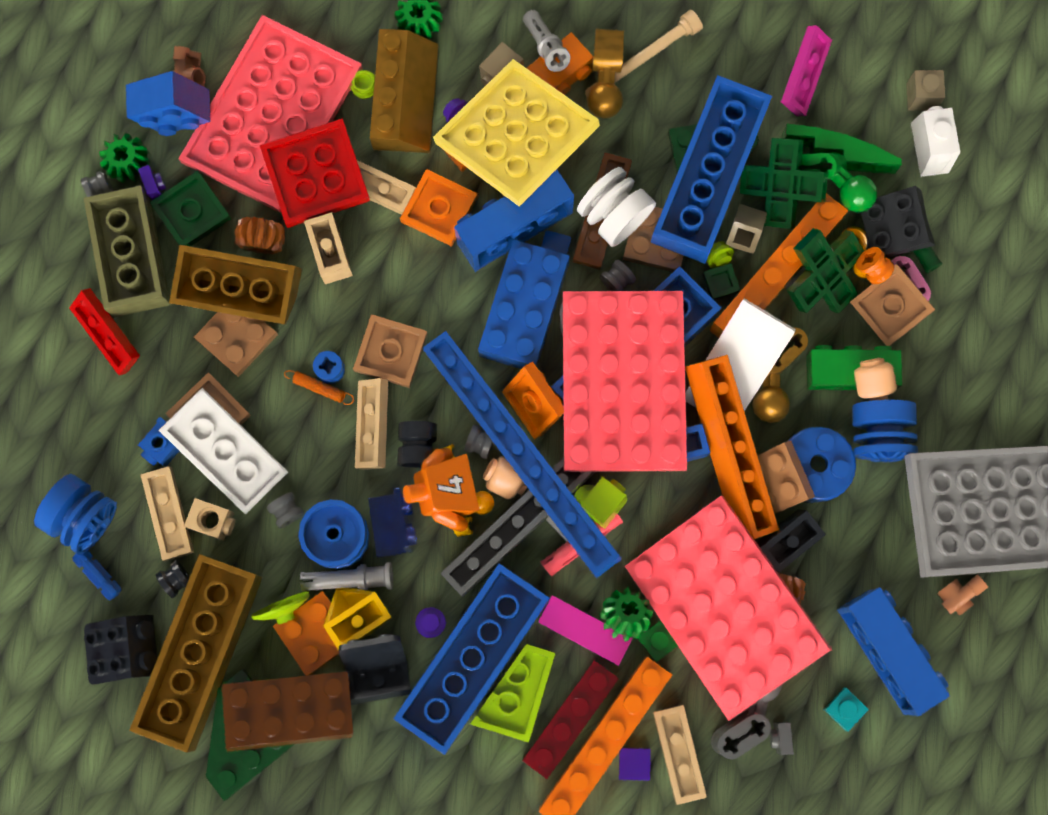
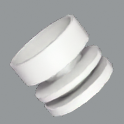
M622 167L611 170L594 183L577 207V212L581 216L589 215L587 222L590 225H594L604 219L598 233L611 247L620 244L647 219L656 206V202L643 189H639L629 195L635 181L631 177L625 179L627 172Z

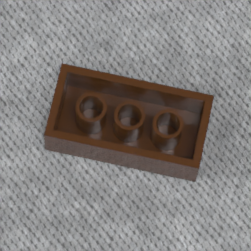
M348 671L222 684L227 752L352 738L353 736Z

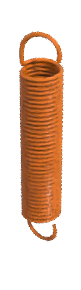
M294 372L292 380L294 384L321 394L338 403H341L345 395L349 394L325 382L323 383L318 379L307 376L302 372ZM349 394V395L352 396V398H353V400H352L351 403L346 404V403L343 402V404H345V405H350V404H352V403L354 402V397H353V395Z

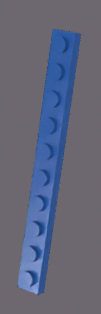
M445 331L424 346L422 349L593 575L598 578L621 560L619 554L450 335Z

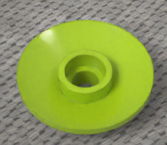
M306 591L289 596L256 611L251 617L253 620L276 619L278 624L288 622L295 618L293 611L299 608L308 599L310 594Z

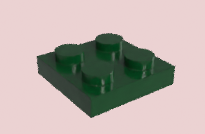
M196 171L150 202L179 245L191 247L232 219L199 171Z

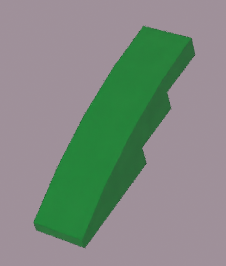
M788 123L782 133V138L804 140L803 146H810V154L840 153L847 161V171L896 174L902 165L901 158L873 144L846 134L818 127Z

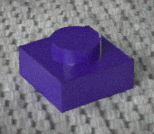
M149 165L139 168L138 171L147 195L153 201L163 194L162 190L166 189L165 182L160 172L155 174Z

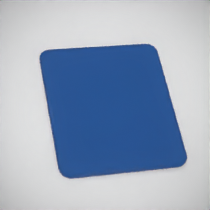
M547 230L541 247L567 255L571 237Z

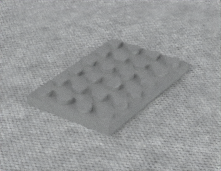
M1048 446L911 453L904 455L920 578L1048 568Z

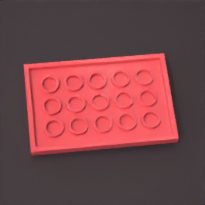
M262 15L210 104L211 122L201 124L199 128L195 129L178 158L179 161L281 213L260 145L333 122L351 90L355 74L363 69L362 64Z
M563 291L564 472L687 470L683 291Z
M724 496L715 499L625 566L728 721L832 650Z

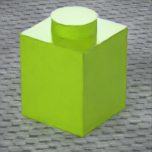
M602 477L580 505L591 519L605 529L627 503V495L624 494L626 489L616 480L611 479L609 482Z

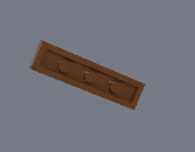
M604 152L596 182L617 167H622L627 172L625 179L628 178L632 160ZM587 215L585 216L574 253L573 263L601 270L608 246L605 239L598 233L604 219L594 225H590L587 222L589 216Z

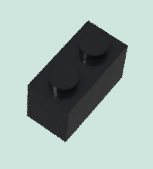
M797 509L778 525V531L765 535L757 544L779 573L826 534L807 510Z

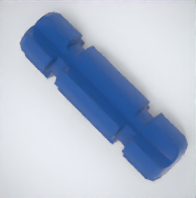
M88 550L81 555L76 553L72 558L73 562L79 568H84L82 572L97 589H102V595L107 600L117 597L122 591L120 585L115 580H110L112 576L97 559L92 560L94 556Z

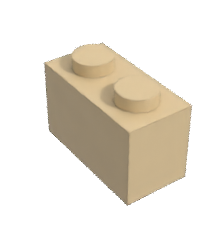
M332 212L304 221L319 273L324 283L329 284L353 276Z

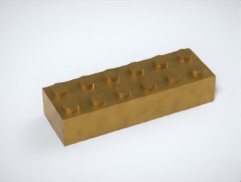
M199 554L129 731L184 752L196 750L216 699L217 690L221 686L263 577Z

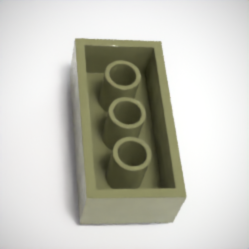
M141 185L84 198L103 307L114 318L171 305L169 303L170 297L153 209L150 204L151 199Z

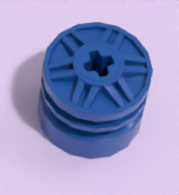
M874 400L856 403L852 406L853 426L867 430L866 433L853 437L854 443L864 445L853 449L855 458L885 463L901 461L905 459L904 455L918 453L917 446L908 445L918 441L917 434L903 430L904 428L917 425L916 403L905 400Z
M68 474L48 491L36 511L34 525L51 537L60 536L61 544L70 546L72 551L81 555L93 547L109 527L115 515L117 503L109 497L104 498V494L96 490L91 493V485L73 474Z

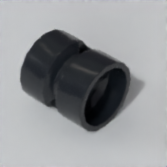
M404 421L399 423L398 440L403 444L398 448V466L421 468L422 462L435 450L432 444L437 441L436 423L427 421Z

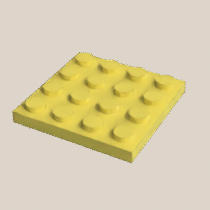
M512 59L433 138L435 144L520 207L600 124L598 118Z

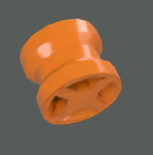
M879 247L867 249L859 256L856 262L857 269L861 273L866 274L867 280L872 284H880L886 281L892 275L895 266L889 258H884L885 254Z

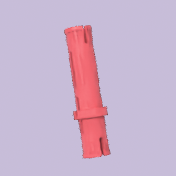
M618 514L605 529L593 521L604 536L623 523ZM567 541L551 555L541 560L540 563L552 577L579 555Z

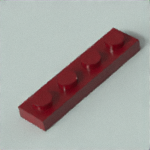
M594 660L522 761L545 779H548L619 678Z

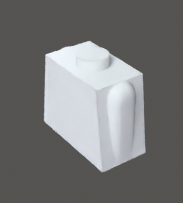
M933 106L927 111H923L911 122L920 177L949 173L960 154L952 108L943 109L941 106Z

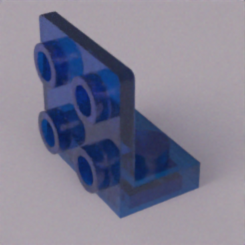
M400 487L393 488L394 494L368 498L377 558L413 553V545L418 544L415 526L413 527V524H409L408 515H413L412 503L405 502L403 491Z

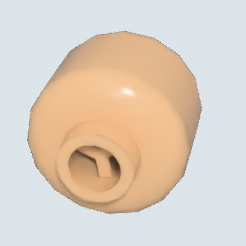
M884 358L860 362V367L854 371L857 393L861 398L869 399L870 401L888 400V395L897 390L894 368L892 364L884 362Z
M500 456L497 459H491L483 474V479L486 480V488L507 500L515 497L517 493L522 495L527 486L505 457Z

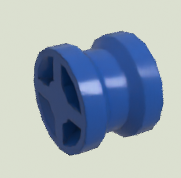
M332 351L319 353L313 361L315 374L326 384L339 382L345 374L343 361Z

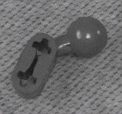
M782 685L754 703L747 711L718 728L711 737V745L714 751L727 759H736L763 742L771 732L770 722L765 717L767 704L778 696ZM752 720L758 722L755 725V732L749 730L752 727L750 723ZM726 737L732 739L729 742L731 746L730 749L724 747L726 745V741L724 740Z

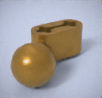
M596 29L593 71L598 72V84L594 85L588 92L587 106L592 114L603 119L616 115L623 104L622 93L615 85V74L622 72L624 31Z
M794 327L796 331L789 340V342L793 340L796 345L792 348L790 347L775 362L776 364L763 381L762 388L754 395L752 403L754 413L762 421L768 423L779 422L789 412L790 401L787 393L780 388V373L808 345V337L800 328Z

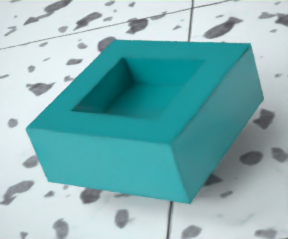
M844 687L823 710L846 732H849L869 709Z

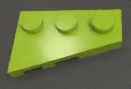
M526 644L470 724L529 743L555 653Z

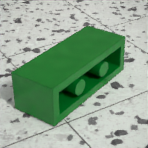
M830 345L815 346V349H811L806 355L807 390L857 391L854 377L855 369L860 367V362L875 358H884V362L892 364L898 389L902 386L901 350H892L891 346H876L874 350H862V346L858 345L845 346L844 350H833V346Z

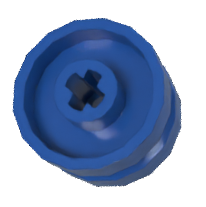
M330 499L315 504L305 513L300 522L298 536L301 548L309 559L326 568L340 570L353 566L362 559L369 547L370 531L367 521L355 507L344 501ZM334 529H337L339 535L336 539L332 540L329 538L330 533L334 534Z

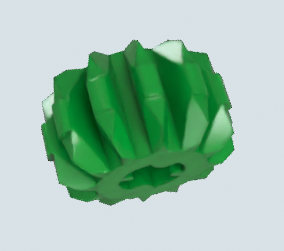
M433 0L398 1L397 6L399 10L394 13L395 20L398 21L396 24L398 30H408L419 36L425 35L429 40L432 37L431 31L439 32L440 25L438 23L443 21V15L439 12L441 7L438 2H433Z
M125 132L123 138L120 139L118 135L114 134V142L104 141L107 150L99 151V156L103 159L100 162V166L103 170H107L106 174L111 179L117 177V180L124 184L127 177H129L132 182H136L135 174L139 173L138 169L142 168V166L150 165V160L146 157L149 154V150L146 146H142L143 142L138 137L132 139L131 135Z
M629 588L624 589L622 593L616 589L610 597L604 600L602 604L604 609L600 613V618L606 620L603 625L604 629L613 630V638L621 634L624 642L628 641L631 636L637 640L643 632L649 629L651 625L649 620L653 616V611L647 609L649 600L639 599L640 591L631 595Z

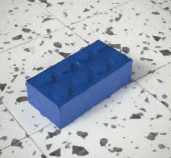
M556 169L520 207L504 196L499 200L495 198L488 201L482 206L483 210L474 215L470 213L457 221V225L454 226L457 244L476 272L508 253L513 239L526 242L573 213L574 194Z
M513 239L478 348L479 357L522 369L531 362H534L536 367L538 366L569 266V255Z
M881 587L867 590L838 608L837 611L903 715L920 716L950 697L946 690L948 683L939 671L935 672L928 661L931 660V657L922 644L917 645L911 636L913 629L904 617L900 618L893 608L896 606V603L887 590L883 591Z

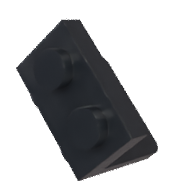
M153 615L124 616L85 625L84 641L90 684L151 677L157 661Z
M382 634L375 639L364 641L359 639L350 640L338 647L346 671H348L351 705L410 695L412 692L408 660L400 636Z

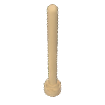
M689 10L680 17L681 20L677 22L678 25L624 62L622 64V72L615 74V83L683 35L688 36L690 34L693 36L702 30L703 25L697 14L693 10ZM597 81L596 83H594L593 85H591L589 88L586 89V91H585V96H586V97H587L588 92L590 91V89H591L594 85L598 84V81Z

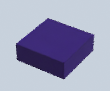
M621 748L619 751L618 779L650 781L651 749Z

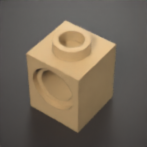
M195 498L184 527L224 541L226 535L230 536L235 526L234 512ZM212 513H217L219 517L218 524L213 528H208L206 526L207 517Z

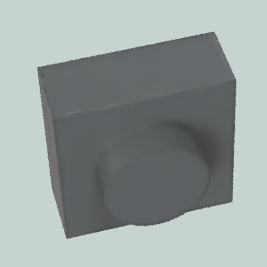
M773 722L774 729L769 734L771 748H776V754L779 755L794 754L791 723Z

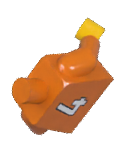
M451 444L444 448L435 449L422 462L421 470L414 474L415 484L404 486L403 497L406 503L419 502L422 515L432 516L434 521L453 529L456 536L461 537L473 534L468 525V522H472V517H464L479 511V505L468 456L463 454L455 457L452 453L454 445Z

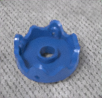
M810 427L799 431L788 440L794 446L815 495L814 498L805 501V503L833 500L845 492L851 485L856 471V459L851 445L838 432L824 427ZM820 456L825 460L826 468L823 472H816L812 469L810 465L812 457Z

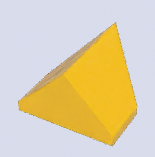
M336 588L323 626L338 649L340 645L346 644L350 640H362L368 637L392 617L376 592L355 588Z

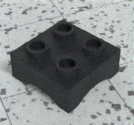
M916 185L878 197L870 209L861 212L869 248L879 247L885 254L884 258L890 259L903 253L935 245L926 216L922 191Z

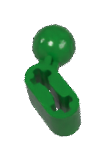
M840 153L802 155L801 165L804 166L832 163V169L806 170L828 172V179H831L840 188V200L845 208L852 212L861 213L874 205L877 199V187L873 180L862 175L852 176L847 171V161Z

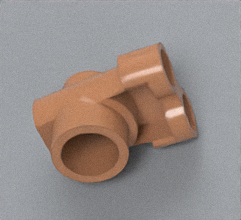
M175 46L173 54L175 70L173 71L204 86L205 74L200 68L201 53L191 51L187 47Z
M977 574L964 587L955 579L937 594L944 601L942 605L950 615L956 611L960 616L974 605L970 599L981 594L988 586Z

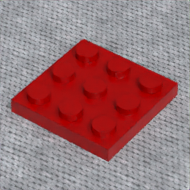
M343 118L260 145L287 228L302 224L304 221L331 212L335 213L370 201Z

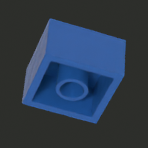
M174 71L126 84L127 118L139 123L142 127L151 128L163 136H172L176 134V131L197 129L199 125L211 122L209 89Z

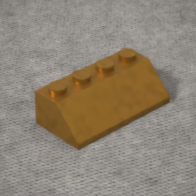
M379 29L370 141L373 150L430 153L439 45L408 30Z
M179 245L169 303L286 325L297 298L302 269L288 264Z

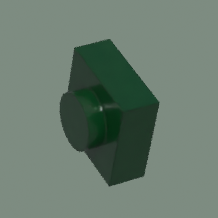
M731 263L704 271L702 274L708 293L714 301L738 294L741 291Z

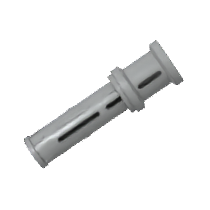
M530 10L526 12L523 16V22L537 42L538 54L545 59V65L553 72L564 70L570 63L571 57L568 50L563 47L561 39L557 35L551 34L538 11ZM555 57L559 59L560 63H557Z
M386 562L385 566L367 567L366 564H361L357 566V569L300 573V580H313L312 582L300 583L302 592L358 587L361 590H368V588L386 587L387 590L393 589L394 582L391 562Z

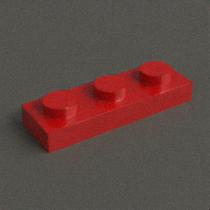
M91 288L81 290L69 309L119 376L128 373L140 357L139 353L111 315L104 310L101 301Z

